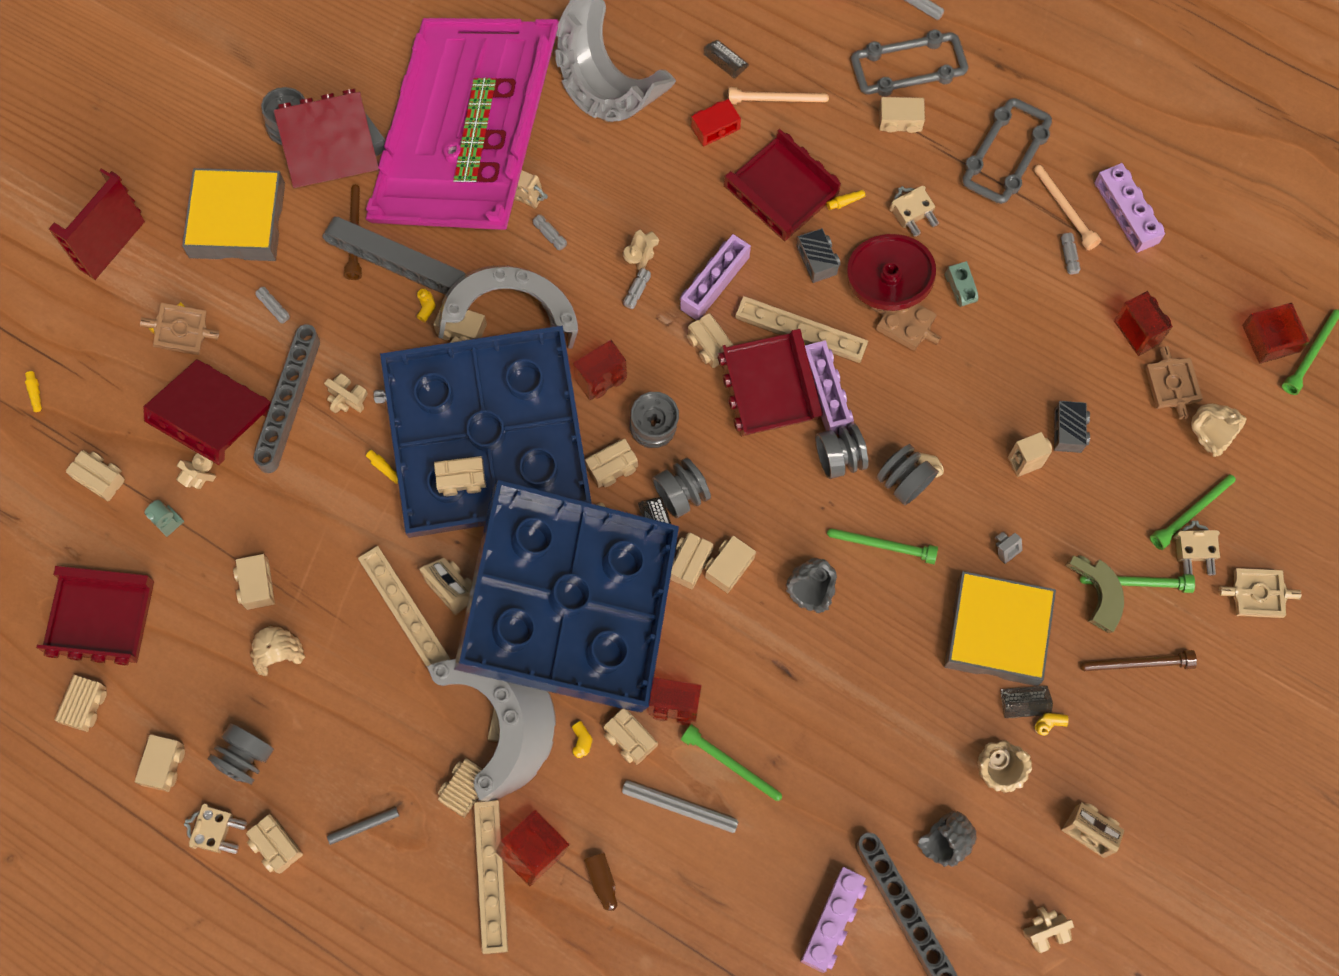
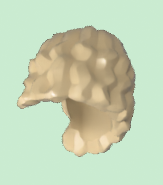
M1212 403L1201 406L1192 417L1191 424L1199 443L1204 446L1205 450L1211 452L1213 457H1216L1229 447L1233 439L1236 438L1237 434L1244 427L1247 419L1237 409Z
M266 627L256 633L255 639H253V651L250 656L259 675L266 676L268 674L267 666L287 659L295 664H301L305 658L299 639L294 637L290 631L283 630L281 627Z
M1007 741L986 744L978 757L979 775L985 780L988 787L996 791L1006 793L1013 792L1016 788H1022L1024 782L1028 780V774L1032 771L1030 755L1023 751L1022 748L1014 746Z

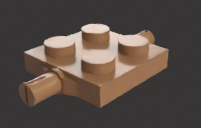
M161 303L159 314L155 320L141 317L140 327L154 328L153 347L199 355L204 337L218 340L219 331L206 329L205 310Z
M919 304L897 311L871 308L882 314V319L876 330L913 351L916 350L925 338L936 345L941 339V336L930 331L937 314Z
M1162 347L1159 349L1162 361L1148 364L1145 367L1156 409L1175 407L1179 419H1187L1189 415L1185 405L1200 402L1203 399L1191 358H1171L1169 347Z

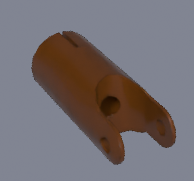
M605 853L585 859L584 862L594 892L601 900L605 910L614 911L618 906L615 897V883Z

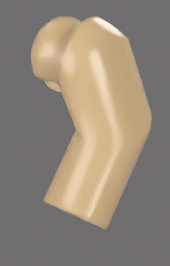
M920 453L921 457L917 463L921 464L928 461L939 471L936 478L940 477L944 469L939 459L933 455Z

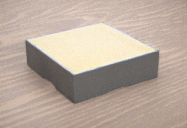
M193 168L182 244L188 257L195 259L239 258L254 261H276L279 240L278 223L282 212L285 182L280 171Z
M962 571L957 581L953 607L954 621L948 639L944 668L973 674L994 675L1004 680L1033 686L1041 684L1044 681L1056 589Z

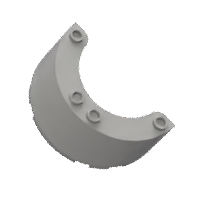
M570 0L558 24L556 36H558V49L555 50L557 67L561 68L564 78L562 83L569 96L580 109L594 118L598 117L605 121L624 120L638 113L676 82L675 78L667 70L663 69L656 71L645 79H634L620 72L610 60L603 41V20L606 12L604 0Z
M495 265L473 270L458 279L450 287L442 301L439 316V338L444 336L446 322L458 323L462 321L470 305L479 296L496 289L520 290L541 301L548 314L550 327L563 325L564 332H568V348H573L578 332V324L573 307L561 290L544 277L515 266Z
M456 659L427 666L429 673L436 684L441 686L453 684L471 686L482 692L491 701L497 712L500 724V737L497 749L490 762L474 779V787L479 800L487 802L500 799L520 789L536 776V772L540 769L543 762L547 760L554 742L553 735L556 717L549 692L454 670Z

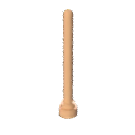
M728 87V99L733 105L741 103V100L827 102L829 100L827 94L741 92V90H737V87Z
M1041 165L1035 166V173L1082 235V244L1086 250L1095 248L1102 239L1096 232L1089 231Z

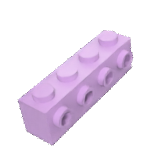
M1121 163L1099 172L1095 185L1136 253L1159 244L1165 235L1164 227L1157 221L1152 207L1146 203L1141 189L1135 185L1130 171Z
M732 234L728 241L723 242L715 257H712L702 273L695 277L690 288L682 293L680 297V310L696 321L700 320L749 259L751 246L734 234Z
M825 340L805 345L823 414L821 418L825 430H833L837 435L839 427L844 426L847 429L848 424H852L854 420L852 412L848 410L846 404V393L844 389H841L839 383V372L833 364V353L831 349H828Z
M844 867L840 870L802 956L801 963L822 973L826 972L827 968L832 969L837 955L833 954L837 944L842 946L847 932L844 931L847 921L852 923L857 909L854 908L857 898H863L867 886L864 885L865 877Z

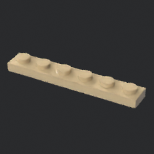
M743 296L736 313V319L780 335L789 334L795 329H801L805 344L809 345L826 340L828 349H831L833 354L861 363L868 344V340Z
M377 546L358 558L426 667L441 661L451 660L380 548Z
M499 800L474 803L482 954L508 952Z

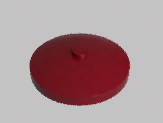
M883 234L864 241L853 251L848 262L847 279L855 296L868 306L886 311L903 310L915 306L929 295L935 284L936 263L928 248L918 240L901 234Z

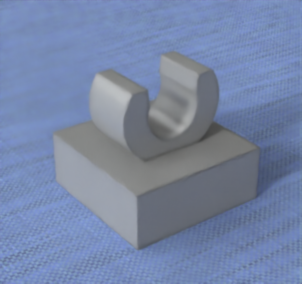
M1001 532L995 537L999 541L996 543V546L998 547L999 559L1006 564L1023 551L1022 538L1016 533L1008 537L1004 532Z

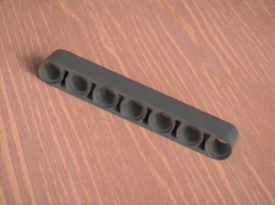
M339 217L332 218L322 235L326 242L444 295H446L450 287L458 279L465 275L464 272Z
M309 324L301 325L296 331L254 452V461L264 473L276 471L280 464L320 346L319 336L315 328ZM312 336L310 340H304L305 337ZM302 355L306 356L303 360H297ZM299 375L296 380L290 381L291 377ZM292 395L290 400L283 401L286 396ZM279 416H285L282 421L276 422ZM278 436L275 442H269L270 438ZM271 457L269 462L262 463L264 458Z
M874 833L863 834L856 843L857 852L927 976H940L942 973H946L949 976H957L956 971L881 840ZM863 840H871L874 843V850L871 852L866 851L862 846ZM877 861H882L886 864V873L881 874L876 871L875 863ZM889 883L897 884L900 889L898 896L890 895L887 889ZM902 905H907L911 908V918L907 919L901 915L900 909ZM916 927L924 931L925 938L923 941H918L914 938L913 931ZM929 950L937 953L938 961L936 964H931L927 961L926 954Z

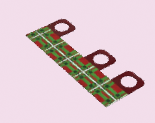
M474 78L461 141V151L458 156L453 182H495L498 179L499 163L480 162L483 149L499 150L504 147L506 132L504 130H487L492 98L512 97L516 85L515 79ZM503 82L511 84V90L506 94H501L498 91L499 85ZM497 133L501 135V142L495 146L490 145L488 138L492 134ZM487 166L495 168V174L491 178H484L482 176V170Z

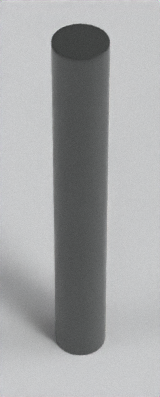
M395 807L327 835L330 845L397 818L399 817V812Z

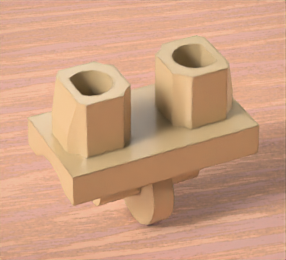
M641 230L635 232L631 245L624 249V259L630 264L636 263L638 270L645 269L648 260L653 258V247L658 245L659 238L652 231L644 234Z
M341 373L333 381L329 378L324 384L328 387V392L332 394L327 398L332 403L330 406L331 411L334 413L340 410L347 412L349 406H351L358 412H362L364 409L362 403L368 395L363 387L356 385L350 393L346 389L351 384V381Z
M198 453L193 457L192 462L180 460L177 466L182 471L176 480L186 487L190 488L193 486L201 489L205 481L213 482L216 478L215 474L207 473L212 468L213 462Z
M1040 907L1037 909L1038 917L1031 919L1033 926L1022 930L1024 937L1032 943L1035 950L1042 953L1051 948L1048 937L1054 935L1059 944L1072 941L1070 929L1074 925L1072 920L1067 919L1064 914L1057 916L1055 910L1047 913L1044 907Z

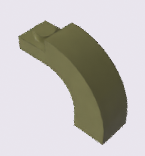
M1072 556L1065 566L1089 579L1095 586L1098 594L1097 606L1088 622L1108 634L1114 632L1124 609V594L1118 577L1100 559L1092 566L1090 565L1091 561L1084 556Z

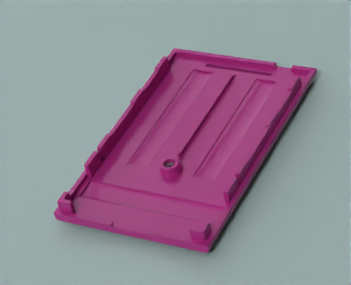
M423 18L420 31L415 37L412 48L413 52L407 73L403 79L400 90L401 94L391 129L384 147L386 150L383 151L378 168L380 171L372 198H369L366 208L368 211L366 216L368 222L507 229L558 29V19H536L535 22H522L521 19ZM459 32L519 33V34H475V33H459ZM474 78H513L516 81L512 97L492 98L487 130H504L506 138L502 149H483L480 162L499 163V175L495 182H453L458 156L461 151V141ZM503 82L498 87V91L501 94H506L511 90V84L508 82ZM497 133L492 134L488 138V143L493 146L498 145L502 139L501 135ZM487 166L482 170L484 178H491L495 174V168L492 166Z

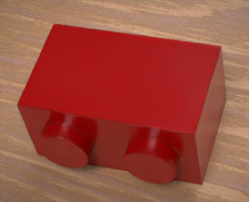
M729 99L723 102L718 101L712 107L699 110L691 116V128L703 147L740 130L741 117Z

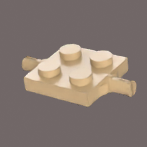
M1236 568L1233 571V587H1219L1220 596H1233L1236 616L1284 618L1286 616L1285 604L1287 599L1300 600L1302 596L1300 594L1301 590L1287 589L1284 583L1283 570Z

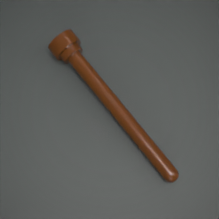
M354 184L351 187L350 222L359 226L360 187ZM349 253V262L344 267V277L348 280H359L362 277V267L358 263V256Z
M1184 650L1178 656L1083 662L1080 668L1082 671L1179 665V667H1184V669H1196L1197 658L1194 650Z

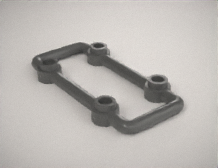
M935 29L929 31L927 36L923 38L883 46L874 41L869 43L866 49L855 51L851 56L852 66L860 90L865 94L878 93L884 97L891 95L894 89L938 81L941 84H949L952 82L953 77L965 75L968 71V63L958 35L952 32L941 34L939 30ZM942 42H952L960 68L953 69L950 65H943L935 73L892 81L889 77H883L878 80L876 85H867L859 59L867 58L870 61H877L881 58L882 54L921 46L937 49L941 46Z
M1016 98L1009 99L1003 107L995 111L993 117L994 124L976 155L967 159L965 165L966 172L962 178L966 188L1000 204L1007 202L1012 194L1019 192L1022 186L1021 178L1039 146L1048 141L1050 136L1049 128L1052 124V117L1048 113ZM1016 107L1043 120L1041 126L1034 128L1031 136L1032 143L1015 173L1005 179L1003 185L1004 192L1000 195L971 179L973 175L981 172L985 154L1000 128L1010 122L1012 116L1011 109Z

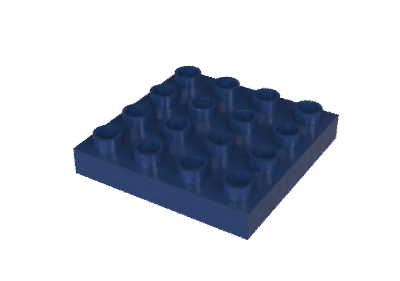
M563 325L380 354L405 533L409 538L484 526L492 488L497 480L592 504ZM482 456L486 488H481V492L467 493V490L457 491L458 494L454 496H444L443 493L438 492L434 462Z
M497 480L492 488L454 670L635 712H643L649 707L679 526Z

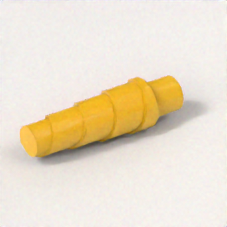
M860 190L835 197L826 203L828 210L840 209L865 197V192Z
M28 371L25 373L26 388L33 411L39 412L42 407L38 379H36L34 371Z
M370 450L366 457L371 461V464L397 484V473L382 456Z

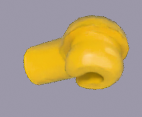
M420 289L417 297L422 308L416 317L420 321L426 322L435 309L436 304L430 291Z
M1045 713L1036 722L1035 731L1039 735L1045 736L1049 734V731L1054 726L1067 727L1068 715Z
M582 721L572 726L573 731L578 737L576 747L572 750L577 758L586 756L590 752L592 737Z

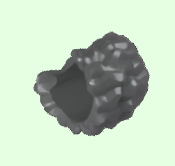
M810 559L794 568L792 575L786 582V592L790 594L793 602L798 603L800 608H805L808 611L814 610L816 613L829 610V605L832 604L831 599L835 595L836 570L825 559Z
M951 811L944 814L931 827L929 834L919 838L918 847L922 849L923 854L927 858L933 859L935 863H940L944 867L947 865L953 867L971 854L977 839L976 829L966 815L959 811Z

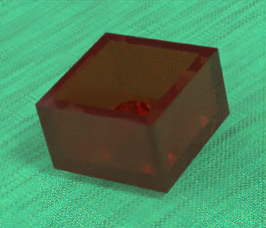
M1148 291L1125 302L1114 320L1138 356L1159 346L1173 327L1170 318L1162 312L1158 301Z
M1292 302L1252 313L1242 324L1259 364L1300 353L1310 342Z
M609 340L573 363L575 381L590 401L604 396L608 389L613 386H620L627 378L626 359L612 340Z
M654 677L649 702V715H652L653 719L659 721H667V718L677 719V723L683 725H691V722L696 723L702 685Z
M534 810L500 841L496 853L531 887L564 856L570 844Z

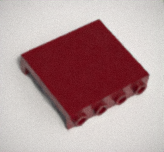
M349 89L342 91V96L334 97V93L321 95L322 100L302 99L299 100V105L291 106V102L279 104V109L274 110L293 188L380 170L361 92Z
M780 128L777 130V137L735 174L732 171L727 173L724 179V187L784 242L824 208L827 202L833 200L839 194L841 186L837 176L830 174L820 161L814 160L804 147L796 144L791 135L784 133Z
M102 168L99 171L106 183L69 226L64 229L54 222L49 228L52 235L78 270L94 280L99 277L145 223L141 216L142 211L135 206V200L128 195L129 190L121 183L122 179L113 171L108 173Z
M801 329L792 330L789 334L730 347L722 345L719 353H717L719 365L724 368L723 383L725 388H729L730 396H728V403L730 409H734L736 416L733 420L736 431L740 432L741 437L817 420L823 415Z
M196 359L143 406L144 422L215 464L220 465L225 460V450L262 415L267 418L271 401L253 392L247 386L234 381L228 375L215 370L209 364Z
M55 566L53 575L58 578L45 638L43 645H37L36 648L49 658H58L59 655H65L68 659L81 661L82 657L91 658L90 661L96 663H105L106 660H112L115 664L128 666L129 662L137 663L154 581L148 575Z

